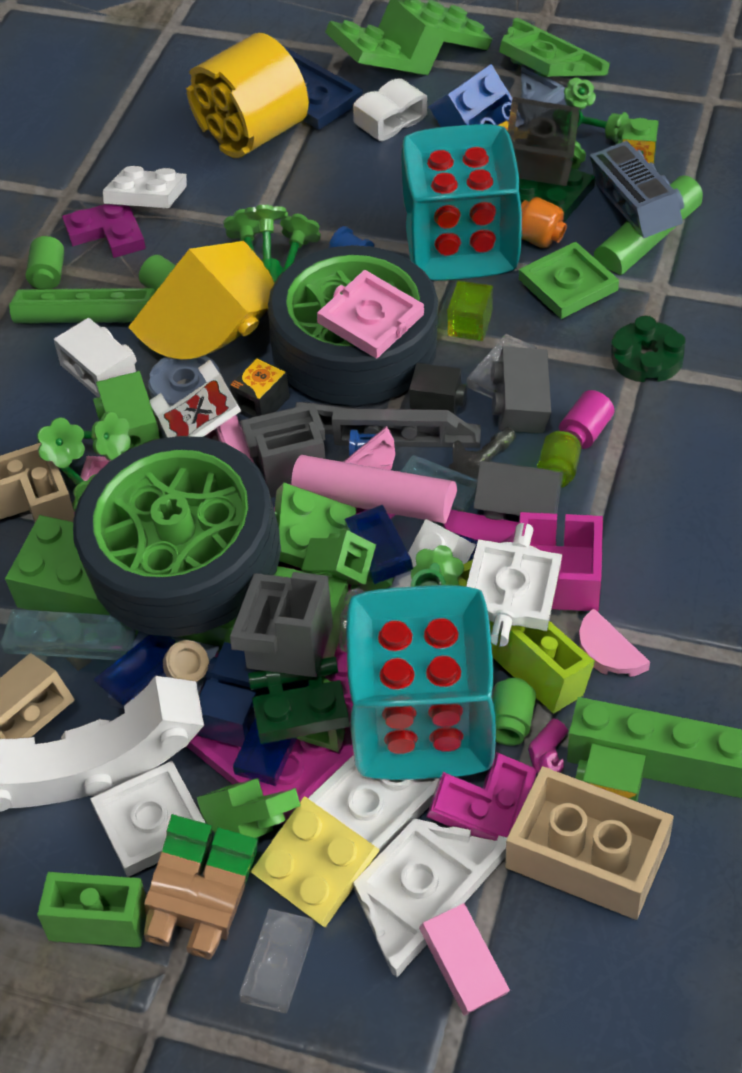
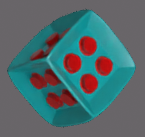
M491 124L460 125L425 129L404 136L401 151L404 205L407 212L406 233L410 260L425 271L430 280L438 281L494 276L516 269L521 253L522 208L519 195L518 167L511 137L506 128Z
M436 585L377 589L352 596L347 610V669L350 695L353 703L351 711V737L354 761L358 772L362 776L374 779L414 780L440 778L443 772L454 777H460L490 769L495 757L496 719L491 698L493 688V657L488 609L482 591L466 586Z

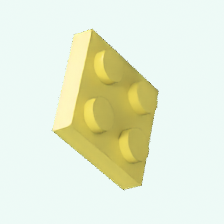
M304 796L300 801L301 806L295 808L250 872L326 928L354 888V881L370 865L380 850Z

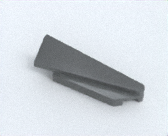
M296 402L295 407L312 404L313 402ZM315 403L325 434L334 435V445L349 446L351 430H357L359 434H377L387 426L394 438L395 446L480 448L481 425L466 423L448 410L358 409Z

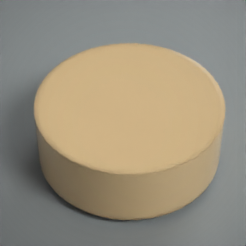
M183 640L174 644L166 652L163 659V669L168 678L196 682L203 678L209 665V658L205 649L200 644L190 640Z

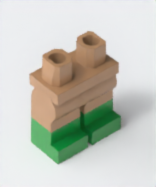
M171 814L166 830V839L144 903L146 914L144 937L147 942L160 946H169L175 926L190 929L192 933L187 945V952L210 960L220 940H227L231 923L257 854L258 839L217 827L212 842V849L203 876H201L212 841V825Z

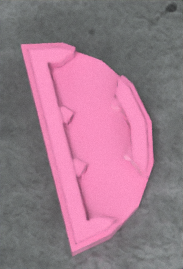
M388 427L383 428L343 462L391 470L395 458L394 438Z
M594 608L583 618L579 629L580 648L595 661L593 668L606 675L608 671L617 674L629 673V677L637 676L649 670L650 661Z

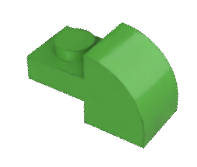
M258 778L228 785L196 797L201 813L206 823L212 825L213 832L216 833L217 827L254 838L273 831V825L285 821L284 812L301 806L296 788L263 795Z

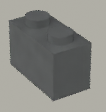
M503 346L499 360L493 361L491 366V383L497 384V392H494L492 398V414L498 415V430L544 433L551 414L548 351L546 349Z
M486 460L480 461L474 509L484 510L483 516L497 520H506L507 514L520 515V512L557 514L563 472Z

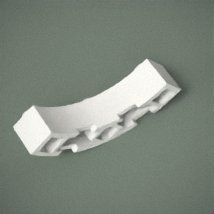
M155 676L141 693L124 705V714L110 722L109 720L99 719L84 726L65 731L61 740L35 744L34 737L0 739V812L8 808L43 806L90 795L96 796L142 775L167 761L181 749L185 748L204 726L196 681Z

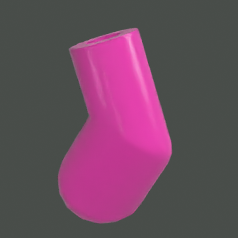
M551 719L529 744V756L537 774H539L542 766L559 773L564 768L563 759L559 760L555 748L568 734V729L558 719Z

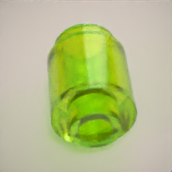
M556 431L548 434L543 441L537 468L562 471L561 488L567 486L575 478L582 449L579 439L571 433Z

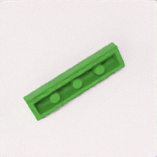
M686 175L677 177L669 184L673 189L677 188L682 195L684 201V208L680 210L682 221L702 204L703 198L700 185L693 178ZM627 221L595 249L593 257L607 269L622 276L675 227L643 239Z
M156 289L18 290L11 300L9 308L11 319L15 324L81 323L87 318H90L95 323L132 322L156 292Z

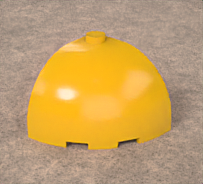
M244 241L191 248L185 253L132 321L129 329L146 346L166 357L193 359L210 354L226 346L239 336L245 337L256 329L259 325V319L268 311V301L274 280L261 259Z

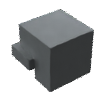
M315 403L240 420L250 458L255 457L258 468L268 486L271 498L276 497V491L283 482L291 484L293 468L300 455L325 459L323 442L325 440V430Z
M293 572L291 578L254 573L230 635L232 649L244 651L248 669L311 677L317 676L333 628L328 576Z

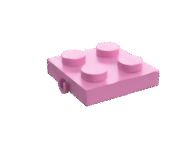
M364 270L346 287L340 285L336 288L334 298L317 312V323L377 359L424 315V304Z

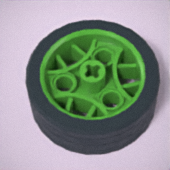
M356 245L327 248L311 253L291 264L279 275L271 288L268 313L274 364L287 372V380L295 389L312 398L334 404L347 405L381 402L399 396L409 390L417 363L432 365L435 359L438 297L434 284L425 271L415 263L392 251L372 246ZM364 270L424 304V315L377 359L317 323V312L334 298L336 288L340 285L346 287Z
M174 436L152 440L127 450L108 462L91 479L79 498L73 518V541L97 599L112 617L129 628L150 635L179 637L204 633L227 624L238 616L254 573L274 576L277 571L281 552L279 527L270 492L260 469L244 453L234 447L206 437ZM138 544V547H136V548L125 549V548H128V547H130V546H133V545Z

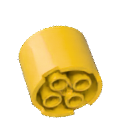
M252 34L189 71L191 85L186 88V93L193 115L202 131L206 132L209 130L220 143L219 150L227 156L240 158L303 121L307 115L309 105L308 93L302 74L288 51L276 39L267 34Z

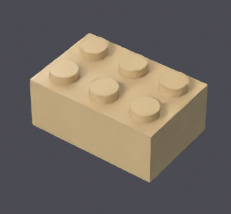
M542 766L506 840V868L637 920L669 845L674 816Z

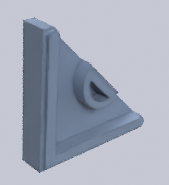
M526 65L521 66L522 115L525 118L524 123H527L563 100L564 89L566 88L548 77L537 75L534 69Z

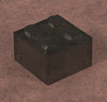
M518 97L512 98L507 131L514 148L520 179L567 186L574 157L579 107Z

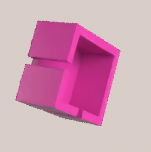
M520 512V523H524L523 536L527 524L531 525L534 529L530 545L541 551L562 554L552 609L591 611L594 608L599 612L603 516L566 514L564 546H556L557 514Z

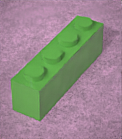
M582 697L577 698L569 731L567 762L579 764L580 759L588 761L592 744L646 755L643 778L742 798V729Z

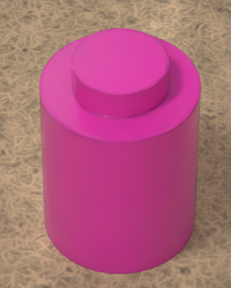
M587 390L583 392L559 425V431L563 440L574 448L586 449L591 447L613 417L615 412L614 406L607 396L598 391Z

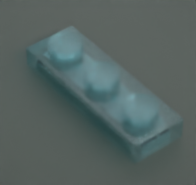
M11 609L1 644L4 652L9 654L28 655L32 653L33 655L129 661L137 630L127 627L111 615Z

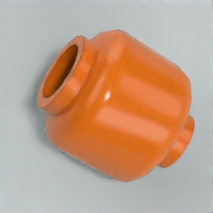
M535 197L529 202L524 201L521 204V239L540 248H547L553 241L559 243L567 229V224L563 222V209L539 197Z

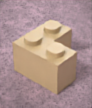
M41 443L0 456V520L30 510L34 523L39 515L73 522L74 510L68 490L59 468L52 461H45L39 457L38 448Z

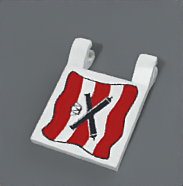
M211 360L198 367L207 383L173 406L168 405L161 393L149 400L167 438L174 436L203 437L241 412L240 407L224 382V378Z

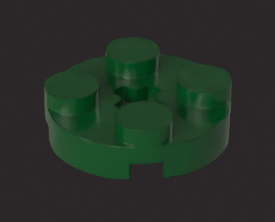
M640 316L635 320V323L625 325L613 336L611 345L613 366L622 376L636 382H645V377H658L657 382L665 381L676 375L682 368L686 339L675 329L657 322L653 317ZM650 349L654 352L648 351L646 353H642L641 350Z

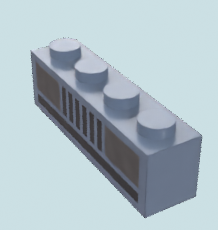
M628 141L589 155L596 185L643 239L683 223L680 210L684 208V201L680 191L677 188L673 189L669 185L666 176H660L652 162L648 163L640 150L636 151Z

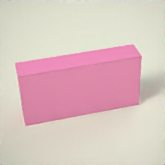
M464 903L421 924L419 929L464 1016L506 995L510 991Z

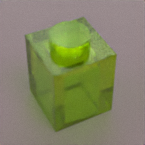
M457 281L448 307V336L478 341L484 340L493 312L492 285Z

